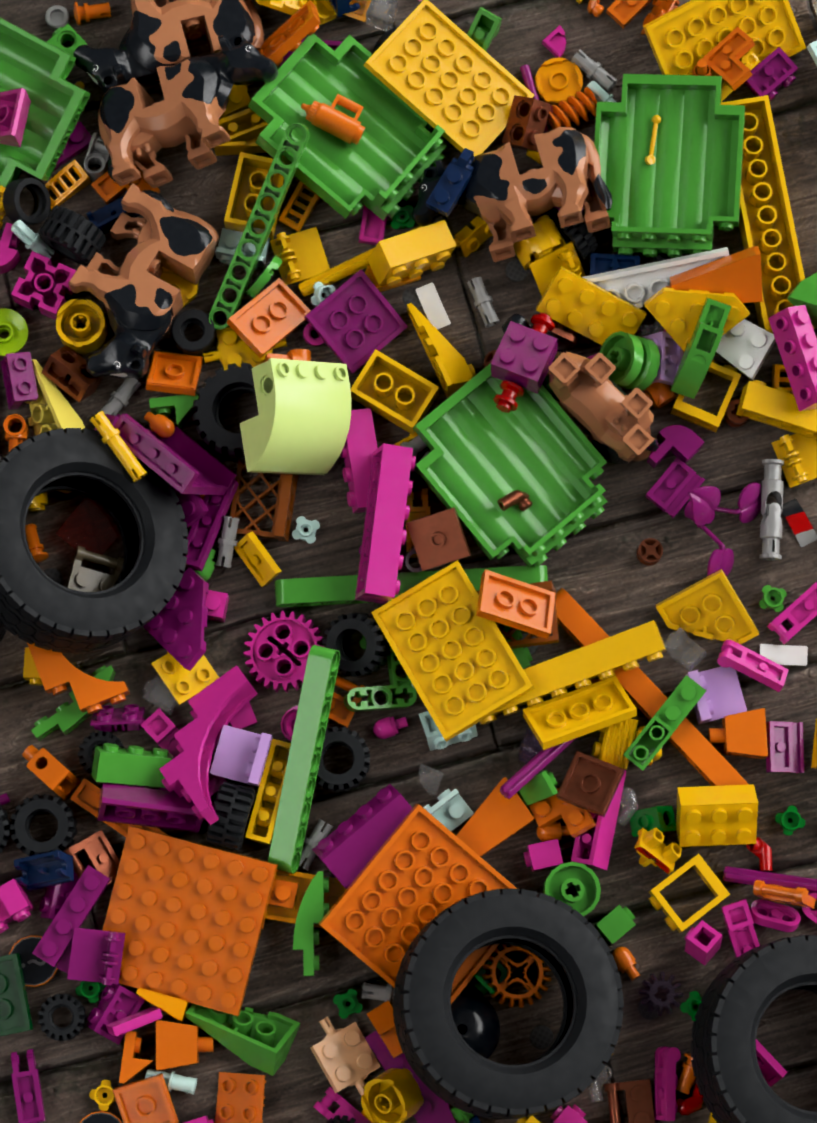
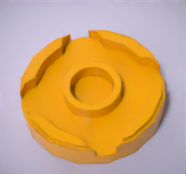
M563 57L551 58L545 61L538 69L535 76V87L541 99L546 103L558 106L559 101L564 100L567 102L568 96L575 97L576 92L581 91L583 75L579 67L575 63L573 64L568 61V59Z

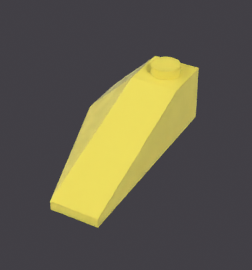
M32 359L38 399L35 401H25V403L30 406L31 417L28 418L29 426H33L35 436L62 428H81V430L85 428L83 421L57 386L41 373L43 370L42 366L36 359Z

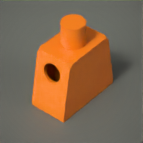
M765 708L724 716L722 728L708 729L709 742L723 743L724 754L765 759L768 757Z
M30 745L24 750L22 756L28 761L26 767L63 800L81 783L72 772L44 747L38 750L34 745Z
M162 1020L156 1021V1070L199 1063V1052H214V1038L211 1036L199 1037L198 1026Z

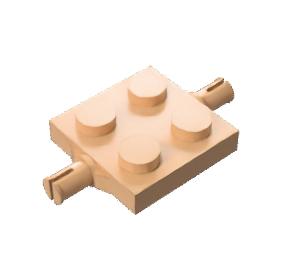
M327 1016L319 1021L326 1036L322 1041L310 1047L335 1094L346 1087L355 1085L362 1096L364 1095V1086L366 1084L364 1080L371 1072L381 1066L356 1022L345 1028L335 1030Z

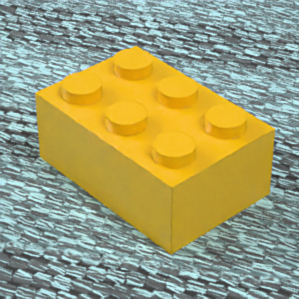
M240 152L224 218L225 229L244 232L273 162L272 158ZM279 173L275 174L272 179L274 186L278 188L282 187L285 181L283 175ZM267 196L263 200V207L271 211L275 206L273 198ZM279 213L268 237L272 240L274 239ZM257 219L254 222L253 228L255 232L260 234L264 232L265 224L262 220Z
M442 220L379 241L367 261L378 285L388 284V286L399 283L403 278L410 277V279L422 275L424 271L431 269L433 272L442 269L457 245L446 221Z
M376 349L350 388L353 400L367 408H371L373 412L412 435L415 433L413 427L425 417L439 394V386Z
M754 784L677 787L676 831L679 847L756 844L758 799Z

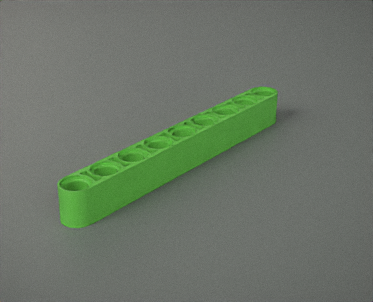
M302 123L290 124L282 137L210 311L209 323L211 324V318L215 329L220 330L229 326L227 323L219 324L216 321V313L223 311L227 315L228 320L238 311L309 141L310 131ZM296 127H300L304 132L302 140L298 142L293 140L291 135L292 130ZM286 150H290L294 154V161L289 165L282 161V154ZM277 173L283 175L285 180L280 188L274 186L272 182L273 176ZM267 196L273 198L275 206L271 211L263 207V200ZM257 219L262 220L265 224V230L261 234L255 232L253 224ZM248 242L254 244L256 248L253 256H248L244 252V246ZM238 265L243 266L246 270V276L243 279L235 276L234 270ZM228 288L235 290L237 294L234 302L228 301L225 297V291Z
M313 645L308 654L268 856V862L278 864L277 870L292 874L298 870L340 663L339 650Z

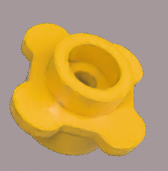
M102 1080L101 1085L96 1089H92L89 1093L90 1098L95 1100L101 1111H107L109 1105L116 1101L112 1091L113 1087L109 1080ZM103 1093H107L106 1098L103 1097Z

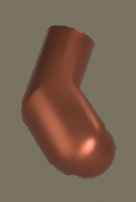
M515 490L497 501L500 509L503 511L513 505H518L522 511L532 506V501L529 499L530 496L519 490Z

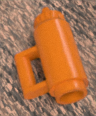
M337 94L331 106L317 101L310 105L304 103L301 105V108L307 114L306 120L310 121L312 125L349 144L354 143L357 145L366 128L358 121L364 109L360 104ZM338 104L356 114L355 117L352 118L335 109L336 105Z

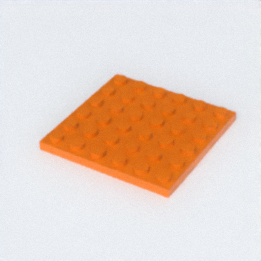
M416 803L318 925L395 988V981L401 961L411 942L423 927L438 914L456 902L480 892L517 888L421 805ZM499 944L479 948L464 960L452 984L451 1004Z
M130 825L103 926L104 931L125 933L119 983L138 989L143 988L186 1000L188 1003L239 1016L278 864Z

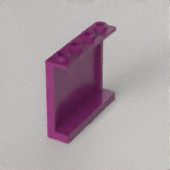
M122 413L114 425L115 429L118 428L120 430L121 438L132 453L181 494L225 495L237 476L176 425L174 434L169 438H162L151 429H145L131 416Z

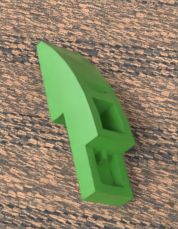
M706 298L670 391L692 399L695 398L724 333L723 328L731 309L730 305Z
M110 665L107 668L102 666L92 674L97 679L113 681L116 672ZM73 690L68 694L74 702L71 704L66 702L60 705L55 710L56 714L50 718L44 716L34 723L35 727L31 731L39 741L61 728L65 735H68L91 715L87 711L82 713Z
M686 675L623 755L641 770H644L706 690Z
M318 871L310 882L300 904L295 923L293 950L303 951L304 977L315 976V971H320V957L315 955L314 945H319V929H314V924H318L329 911V903H324V893H329V877H324V871Z

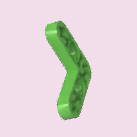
M390 645L388 650H391V654L387 656L390 685L356 687L349 690L343 700L348 710L361 712L404 709L415 703L417 698L416 689L411 686L412 682L408 676L400 678L396 675L395 669L397 665L401 664L399 660L394 661L397 657ZM403 690L406 695H409V699L405 703L403 698L393 700V696L403 693ZM377 691L385 694L386 702L384 705L376 703L374 695ZM356 693L358 698L368 696V701H361L356 706L355 702H351V697L355 696Z

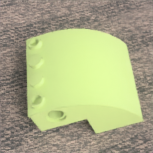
M270 358L268 361L251 368L259 415L239 423L247 472L305 475L327 474L339 458L350 428L351 389L347 364Z

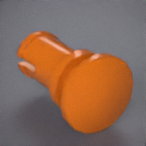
M74 2L73 12L78 26H81L82 20L90 22V19L111 17L109 2L93 5L83 3V6H78V3Z
M35 524L25 525L27 544L35 562L45 561L49 555L47 552H43L44 545L40 544L37 526Z
M684 1052L687 1061L682 1063L683 1070L679 1076L676 1090L689 1095L696 1076H694L691 1062L693 1057H691V1053Z

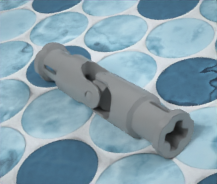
M764 459L762 460L764 480L761 481V514L763 518L760 524L762 554L759 555V559L778 561L782 560L779 549L783 531L781 515L783 511L784 482L781 480V472L784 460ZM768 495L774 496L777 503L766 504Z

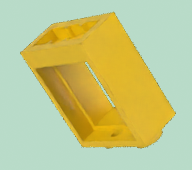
M713 359L708 371L732 381L717 416L683 402L685 396L681 394L678 395L671 414L716 433L742 374L737 373L738 370L730 365L721 366L714 363L715 360Z
M698 853L648 892L651 897L648 899L657 911L661 909L667 916L664 920L672 931L677 929L681 933L728 897L730 893ZM693 867L715 898L682 922L660 891Z

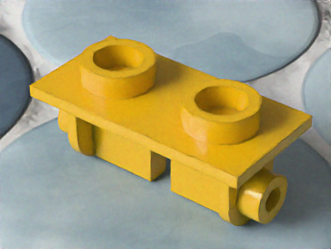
M479 216L470 222L474 227L473 230L466 225L454 235L456 247L461 248L465 258L476 251L490 236H493L488 224Z

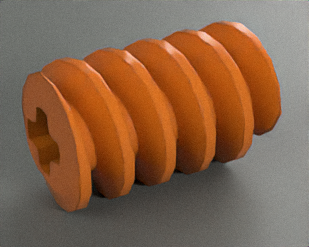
M585 87L584 93L578 91L575 97L568 96L567 102L561 100L558 106L551 105L547 118L550 126L553 129L563 126L571 127V122H574L576 126H580L579 118L582 117L585 122L589 121V112L593 117H596L597 100L591 89Z

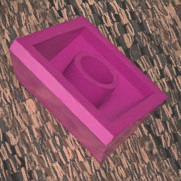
M23 88L0 92V144L21 148L31 100Z

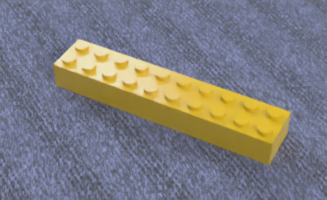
M765 95L721 102V105L745 106L739 228L744 250L758 246L761 253L763 302H754L759 327L773 334L768 318L787 307H793L787 297L797 284L805 279L769 96Z

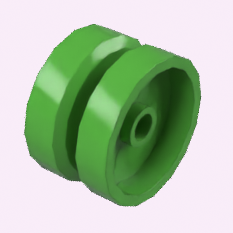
M622 331L611 334L605 340L599 352L616 366V370L608 378L620 388L632 391L635 388L643 391L649 387L656 378L660 367L659 349L653 340Z
M568 862L560 864L550 872L544 882L542 893L564 902L582 916H586L594 910L599 902L601 887L598 877L591 868L583 863ZM568 887H573L576 890L574 896L572 894L567 895L566 890Z

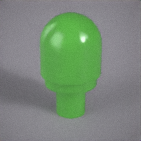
M211 549L202 572L195 570L205 581L211 577L215 568L213 559L217 551Z

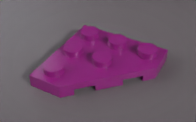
M190 567L184 572L178 588L167 605L156 617L143 626L189 671L206 652L204 628L207 627L208 608L205 607V598L209 592V584Z

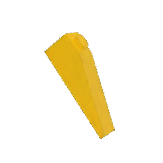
M412 303L407 304V313L448 398L476 375L472 364L467 365L465 358Z

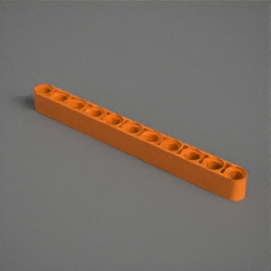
M560 588L556 592L557 622L580 647L610 637L565 589ZM639 667L629 671H624L623 668L615 670L616 678L631 701L651 720L668 698ZM685 717L668 739L670 743L711 786L749 785Z

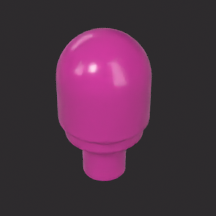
M394 716L380 719L374 724L373 732L380 739L396 736L399 733V729L409 726L407 718L402 717L395 720Z

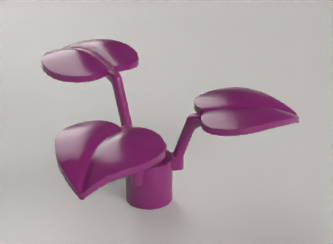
M756 482L748 484L741 491L738 498L739 508L737 509L718 507L721 493L717 487L702 486L688 491L690 501L685 507V517L693 520L694 524L701 528L719 546V549H715L709 558L707 576L722 569L727 577L734 564V553L730 548L725 549V545L705 524H710L713 521L715 511L739 514V520L742 523H748L756 518L761 510V484Z

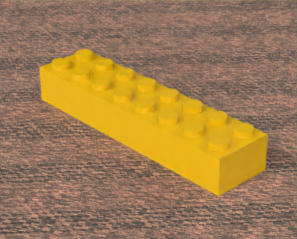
M654 620L523 669L535 689L479 722L480 725L497 720L496 715L501 713L504 716L521 711L519 706L527 704L529 707L544 702L543 697L551 695L552 698L566 694L568 693L567 688L572 686L580 689L591 685V679L599 677L600 680L615 676L614 671L623 668L624 671L639 667L638 662L647 659L648 662H653L663 658L662 653L667 650Z

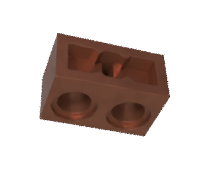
M514 95L502 143L510 142L512 147L538 152L534 134L544 133L551 104L535 98Z
M67 345L50 355L41 372L79 403L95 393L103 376L98 378L91 376L86 370V360Z

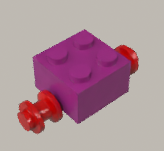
M539 313L538 315H532L530 319L533 324L532 328L512 321L508 325L491 362V376L503 380L500 384V388L503 390L502 394L495 395L493 399L500 411L506 413L516 411L518 404L515 400L517 397L524 395V389L538 394L544 382L549 366L552 364L557 353V338L546 334L547 331H553L555 327L552 318L547 314Z

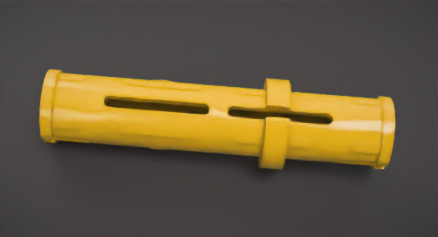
M100 411L95 415V418L92 417L90 422L103 437L101 439L102 442L108 444L133 479V482H137L142 476H145L147 471H145L121 438L120 430L114 428L104 412Z

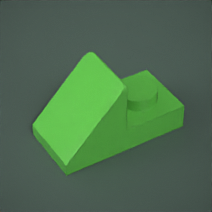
M480 7L467 35L487 52L493 38L499 33L502 18Z
M196 394L195 396L176 395L150 398V410L153 414L169 416L171 412H175L177 427L181 429L194 413L193 401L198 400L199 396Z

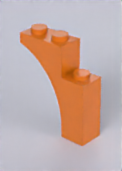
M27 643L45 691L48 694L59 695L68 690L67 687L71 685L82 713L87 711L88 714H93L102 710V705L109 702L112 705L121 703L126 700L125 696L130 695L127 684L124 681L114 682L97 679L72 665L62 652H55L52 649L46 650L35 646V643Z

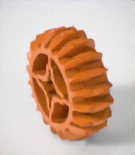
M501 944L503 950L500 951L498 948H495V958L488 956L487 960L491 961L492 964H483L482 967L485 970H490V974L482 975V979H491L492 983L488 985L491 988H495V992L491 997H496L498 993L502 995L499 999L500 1004H503L506 998L510 999L508 1003L510 1008L514 1006V1000H518L519 1008L524 1007L523 999H526L529 1005L534 1004L531 996L534 994L540 1000L542 996L538 989L548 990V987L543 985L542 982L551 981V977L544 976V972H549L551 969L548 966L543 967L542 963L544 961L530 951L518 946L511 945L507 947V944ZM517 951L529 956L521 963H514L505 954ZM499 960L507 969V977L500 984L496 979V966ZM533 962L536 963L538 969V978L535 985L530 982L526 973ZM508 963L516 969L522 967L525 963L527 964L523 968L524 972L521 973L524 974L523 979L526 983L518 977L507 982L511 977L510 974L513 973L510 971L511 967ZM517 982L529 992L516 995L506 992L505 989L510 984Z

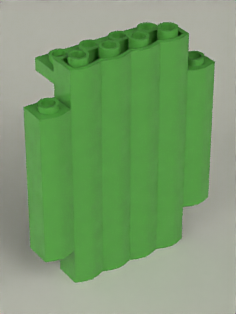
M0 17V92L23 88L31 100L21 148L0 144V185L6 188L13 180H18L21 170L41 180H49L91 93L66 80L74 66L76 57Z
M312 34L301 43L278 69L277 78L271 82H266L252 97L248 107L268 123L266 128L259 134L255 143L274 158L287 127L292 123L306 125L310 131V137L294 176L345 219L350 214L355 216L363 207V204L383 221L387 216L393 218L401 208L398 203L402 199L407 201L416 191L413 186L417 182L421 184L424 169L432 165L436 166V160L444 159L445 156L442 153L447 146L440 138L445 130L437 125L431 133V125L363 66L373 54L351 35H348L334 51L319 37ZM337 94L360 104L364 109L358 121L361 122L362 126L366 127L357 145L354 143L349 144L312 125L310 121L306 120L307 114L301 108V105L303 103L310 105L317 101L331 106ZM338 104L335 109L352 118L356 115ZM300 127L292 130L293 140L297 142L302 140L304 132ZM286 150L282 154V161L287 165L291 164L294 161V154L290 150Z
M623 74L621 102H597L594 144L599 154L601 178L612 195V207L609 211L607 210L610 223H612V247L615 252H618V255L632 256L634 252H641L645 257H657V253H667L668 257L676 258L681 257L682 254L713 250L714 226H719L718 229L723 231H731L733 227H739L745 106L721 105L722 76ZM659 115L661 122L658 124L653 154L656 161L652 165H647L645 157L649 155L653 130L652 117Z
M490 363L413 427L414 431L431 450L429 454L415 464L414 469L447 509L455 507L461 526L490 560L495 556L498 560L510 551L507 547L510 545L528 567L533 564L538 567L548 559L546 555L548 551L552 548L557 551L567 542L565 539L567 535L571 532L576 535L586 526L584 524L586 519L590 516L595 519L605 510L602 506L608 501L602 494L606 490L600 483L594 486L589 477L594 480L604 472L602 466L607 461L543 385L538 394L524 389V395L517 397L515 400L518 404L516 411H510L509 413L500 411L493 399L495 395L502 394L503 390L500 388V384L503 380L491 376ZM515 490L527 493L532 501V506L525 511L520 510L518 505H513L503 511L497 503L499 499Z

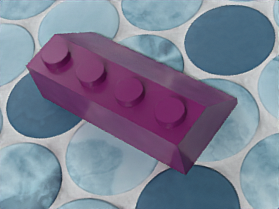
M102 784L97 818L99 821L199 833L203 819L199 820L191 809L195 805L193 801L188 803L184 796L180 798L174 791L169 793L166 788L150 789L147 786Z
M389 784L381 789L368 803L362 805L348 820L342 822L329 836L323 838L312 850L333 876L347 889L412 810V807Z

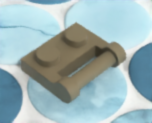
M77 545L66 588L81 592H98L113 587L122 571L124 558H112L87 551L85 547ZM82 560L114 568L113 574L110 575L81 567Z

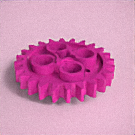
M281 611L280 618L271 613V620L269 622L263 617L262 622L264 625L261 627L254 624L257 632L248 633L252 641H247L244 644L250 650L243 653L245 657L251 659L247 660L245 664L247 667H253L249 673L252 676L257 675L255 680L258 683L264 681L266 689L270 688L273 684L275 692H278L280 687L283 686L285 692L288 693L289 687L293 685L297 691L299 689L298 683H303L309 651L313 645L322 646L319 644L322 643L323 637L317 636L320 630L318 627L312 628L314 623L311 619L305 623V616L303 614L296 619L294 611L290 613L289 617L286 616L284 611ZM281 631H290V634L287 638H278ZM272 637L285 650H288L296 660L301 662V666H297L286 654L281 653L278 647L271 643L268 638ZM300 646H308V650L305 654H297V650ZM267 648H272L273 653L271 656L263 658L262 652ZM285 664H290V671L281 674L280 668Z

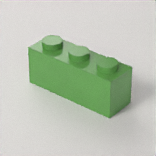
M104 743L103 746H95L91 776L96 782L165 788L161 782L164 776L159 769L174 757L171 753H168L169 750L164 748H153V751H146L143 747L130 745L128 749L119 748L117 744Z

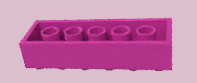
M383 443L373 452L355 600L385 604L395 598V595L399 594L400 580H397L398 570L402 569L404 559L403 555H400L401 545L405 544L407 531L403 530L404 520H408L410 506L406 505L407 495H411L413 481H410L409 478L410 471L414 470L416 457L412 456L413 448Z

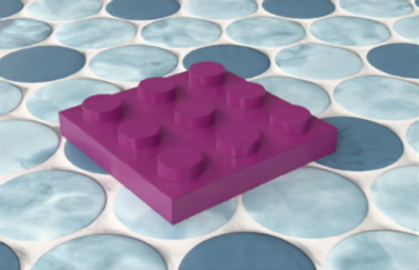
M362 269L357 271L304 316L341 363L347 364V370L350 374H353L365 364L375 349L380 351L408 327Z

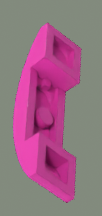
M158 708L141 724V727L160 748L169 750L168 753H171L175 758L180 754L175 747L179 743L174 737V734L179 729ZM210 764L209 768L210 798L226 781L225 778L210 773L212 764Z
M742 899L722 906L725 925L735 957L737 958L747 951L759 947L760 944L753 926L754 921L747 900Z

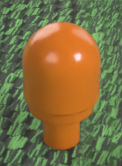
M701 59L693 68L692 75L712 76V69L706 60Z
M150 411L145 414L144 420L150 423L149 427L155 434L162 438H169L174 434L175 425L172 420L161 414L154 415Z
M554 822L542 829L538 826L536 830L537 837L543 842L554 839L561 840L562 836H571L567 826H561L560 822Z
M620 946L615 948L612 954L618 970L622 974L626 972L632 981L637 979L640 974L634 967L637 964L635 957L626 947Z

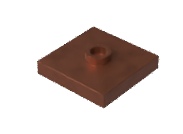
M455 507L406 523L422 571L471 555Z
M576 751L557 793V799L605 817L624 774V769Z

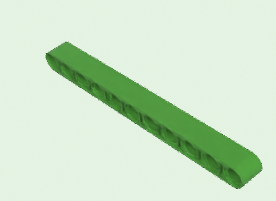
M532 565L530 567L510 566L464 569L476 591L480 590L481 576L485 569L528 584L548 581L546 565H539L538 567ZM440 570L398 573L397 580H400V591L398 595H395V598ZM358 575L293 578L275 581L276 607L373 602L355 600Z

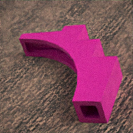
M237 665L188 700L193 708L190 714L194 720L174 734L179 743L175 747L180 754L159 769L164 776L161 782L169 793L174 790L180 798L184 796L188 803L193 801L195 804L191 807L199 820L205 818L210 825L219 820L212 806L209 793V768L222 727L228 725L239 710L258 694Z

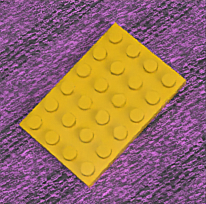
M423 0L363 65L433 128L439 125L444 129L445 132L442 136L462 153L467 148L474 152V157L483 154L506 128L514 95L534 97V94L429 0Z
M691 0L643 25L662 75H692L693 68L697 65V62L737 26L753 39L755 46L750 50L758 57L760 62L778 47L788 57L806 49L788 0Z
M458 560L371 612L446 742L535 689L494 621L476 616L479 594Z

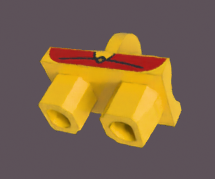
M644 828L638 831L639 838L634 847L636 852L641 855L639 864L643 867H647L650 864L655 867L658 866L669 875L674 871L675 862L681 857L682 847H679L676 842L666 846L663 843L665 836L658 828L650 831Z

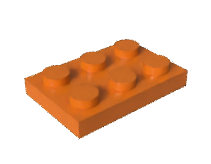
M308 0L264 41L258 51L265 57L272 59L276 66H278L289 51L293 52L300 46L301 40L304 37L314 34L319 28L321 22L314 3Z
M279 277L232 315L226 323L261 358L306 321L304 316L311 310Z
M485 569L481 576L476 616L547 639L552 629L556 593Z

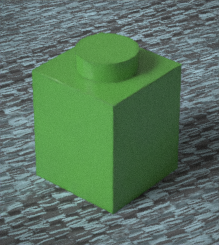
M618 905L594 926L611 946L636 925L633 922L635 916L626 906L622 908Z

